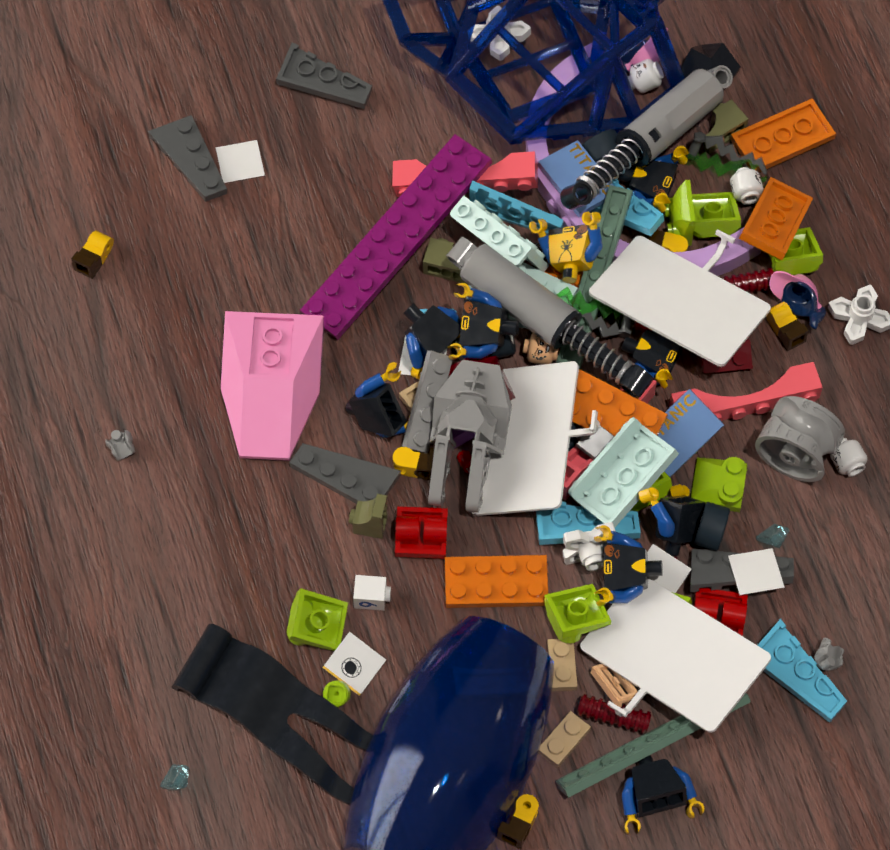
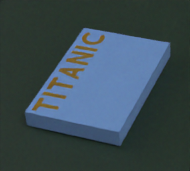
M578 140L538 161V167L560 194L565 187L575 184L576 179L579 176H583L585 171L590 170L591 166L596 165V162ZM606 184L605 190L599 189V195L592 199L589 204L574 209L575 214L581 217L584 212H590L604 204L609 184Z
M691 389L687 390L665 412L668 414V417L658 434V437L679 453L664 471L669 477H672L725 426Z

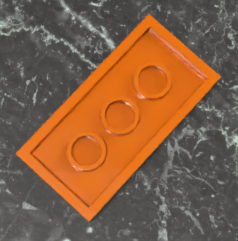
M812 98L732 133L730 140L741 157L753 152L755 160L762 157L766 169L835 139L836 132ZM744 159L749 169H754L758 173L762 172L758 164L753 165L750 159Z
M770 177L739 239L763 250L771 256L783 260L813 197Z
M579 369L573 423L583 428H588L591 425L592 410H596L600 426L614 436L632 417H635L643 426L658 436L668 414Z
M547 555L445 557L446 608L545 606L544 597L548 594Z

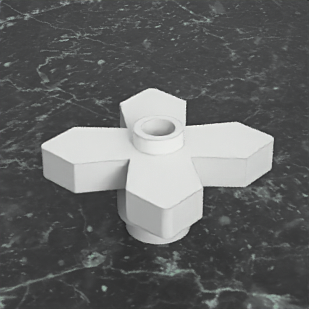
M496 6L488 13L489 16L486 24H475L467 32L468 40L477 46L490 43V55L502 61L510 54L509 42H523L531 35V27L523 21L509 22L508 11L500 6Z
M872 285L858 289L857 295L852 301L839 297L829 302L828 309L834 319L849 321L844 330V336L850 345L864 340L866 327L879 333L890 329V314L888 311L875 309L878 295Z
M613 522L600 524L596 526L599 527L602 525H606L610 528L611 531H615ZM594 528L586 532L575 530L564 533L563 542L565 549H563V559L565 565L581 561L588 571H595L604 567V543L608 542L607 540L602 542L594 540L596 536L603 538V532Z

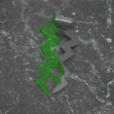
M700 131L694 133L689 154L686 156L688 159L695 160L701 172L714 165L719 177L730 170H734L736 173L738 169L743 168L742 164L749 162L751 169L759 166L763 174H767L762 157L755 160L753 152L739 157L733 143L725 146L724 135L706 136ZM702 142L706 143L707 149L717 144L721 157L730 153L731 161L722 165L718 153L710 158H707V152L699 156L698 151ZM767 176L761 177L762 183L767 180Z
M568 286L556 294L559 298L565 296L570 306L577 304L578 312L582 314V318H584L590 330L592 331L598 327L601 338L614 335L623 338L630 337L633 319L596 299L586 303L581 291H578L573 296ZM598 307L604 318L614 312L615 318L622 314L624 317L621 329L619 330L616 322L607 328L602 316L594 321L591 312Z

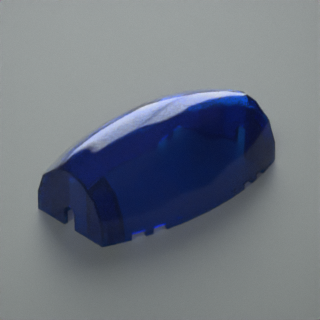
M469 615L461 619L445 633L415 665L395 693L378 723L356 779L348 813L344 850H486L497 837V830L502 821L507 822L515 807L516 800L522 795L543 740L548 720L554 676V661L547 651L527 635L490 618Z

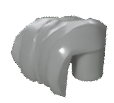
M114 430L111 433V440H105L106 446L112 451L111 453L116 457L117 461L136 452L132 443L131 432L125 430V432Z
M823 638L814 656L817 667L827 671L840 668L843 665L842 655L844 649L840 646H832L830 639Z

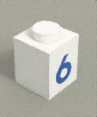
M356 575L353 596L354 608L385 611V602H390L391 587L387 586L386 577Z

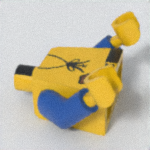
M589 211L582 214L583 225L550 229L548 234L545 232L548 226L546 220L538 219L540 229L537 228L534 221H531L529 224L530 230L533 233H538L539 237L537 239L543 254L551 266L560 273H563L562 280L564 282L575 283L578 272L587 271L592 268L594 260L603 248L600 227H597V224L601 221L600 213L592 212L591 219V213Z

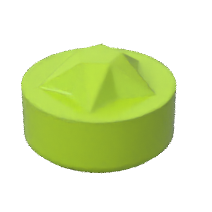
M335 680L329 682L323 690V697L336 707L345 705L350 699V688L343 681Z

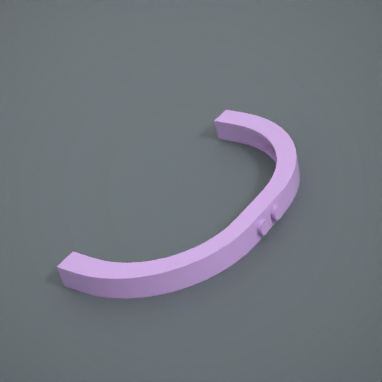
M596 41L581 48L559 63L547 75L536 91L527 118L526 152L535 151L537 161L549 156L546 133L558 106L576 88L607 70L608 56ZM538 167L537 189L546 201L549 211L564 220L563 227L583 225L582 216L578 217L573 210L563 206L560 193ZM744 227L730 235L735 238V242L733 244L728 242L722 256L709 271L716 276L725 274L761 254V249L739 239ZM621 239L619 240L613 262L629 243ZM721 241L705 248L673 253L703 268L716 253Z

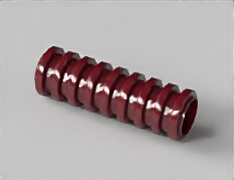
M772 268L767 269V271L762 269L759 273L757 271H753L752 274L746 272L745 275L739 273L738 276L733 274L730 278L724 276L723 279L751 294L754 290L756 292H760L761 289L767 291L770 288L769 281L774 271Z
M587 694L581 697L577 711L579 717L585 715L586 719H590V717L594 718V721L600 719L604 724L607 721L612 726L618 724L619 728L625 726L626 730L630 728L634 729V732L640 730L642 734L648 731L651 720L650 711L644 713L642 709L636 711L634 708L627 717H620L608 706L607 703L610 700L603 702L602 698L596 700L595 696L589 698Z

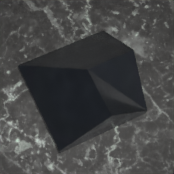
M724 43L699 45L690 49L678 73L677 80L681 82L696 69L710 70L719 65L728 67L734 78L741 66Z

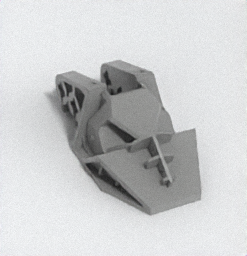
M462 360L434 396L433 422L429 443L435 444L428 497L429 505L443 508V502L445 503L446 479L447 475L450 474L452 451L456 447L452 436V429H460L476 433L475 440L472 442L473 451L466 497V511L479 513L483 503V486L485 480H487L491 453L504 455L512 404L500 365Z

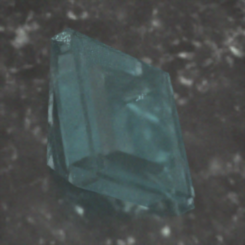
M773 524L760 533L756 539L757 541L780 548L789 533V529Z
M173 764L161 782L160 787L171 790L187 787L189 767Z

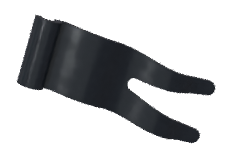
M208 624L172 685V689L179 691V689L184 690L191 695L192 699L235 719L269 750L305 774L330 796L347 805L357 803L359 799L358 791L340 778L318 752L287 723L288 717L296 714L336 733L353 746L371 754L380 756L386 750V744L382 739L367 732L331 702L307 688L272 656L255 646L233 638L228 631L215 624Z

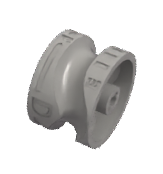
M786 396L777 401L771 418L764 425L755 442V448L762 460L781 474L804 482H816L825 475L822 456L836 454L844 439L845 428L832 412L820 404L802 397Z

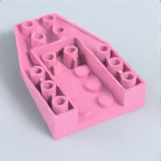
M225 311L221 392L239 458L290 460L320 395L324 343L323 315Z

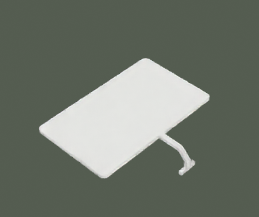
M718 229L715 235L721 237V243L716 253L703 268L643 236H637L589 289V295L594 299L720 367L728 363L771 309L770 304L709 272L722 256L728 242L732 244L735 242V238Z
M575 361L503 369L516 397L510 400L512 410L504 455L491 453L487 480H485L483 486V503L479 513H472L475 516L558 509L562 504L570 437L594 435L600 428V422L597 420L598 412L592 410L590 428L571 430L579 365Z
M649 578L648 588L644 589L641 595L629 603L612 604L607 610L611 619L610 625L589 632L580 644L581 650L640 688L623 709L611 701L607 703L617 715L627 717L645 694L648 693L709 733L717 730L771 661L769 652Z

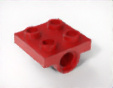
M397 506L395 557L445 559L448 508Z
M704 587L699 588V591L695 594L694 607L743 636L748 594L740 595L736 592L711 590V588Z

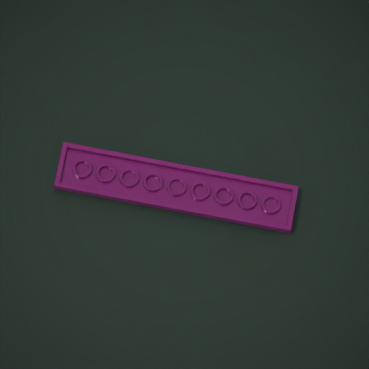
M454 134L300 309L301 314L323 315L324 331L336 340H339L460 199L469 191L472 180L476 182L490 167L492 159Z

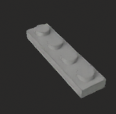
M427 350L402 447H408L421 453H428L434 396L448 379L452 360L447 355Z

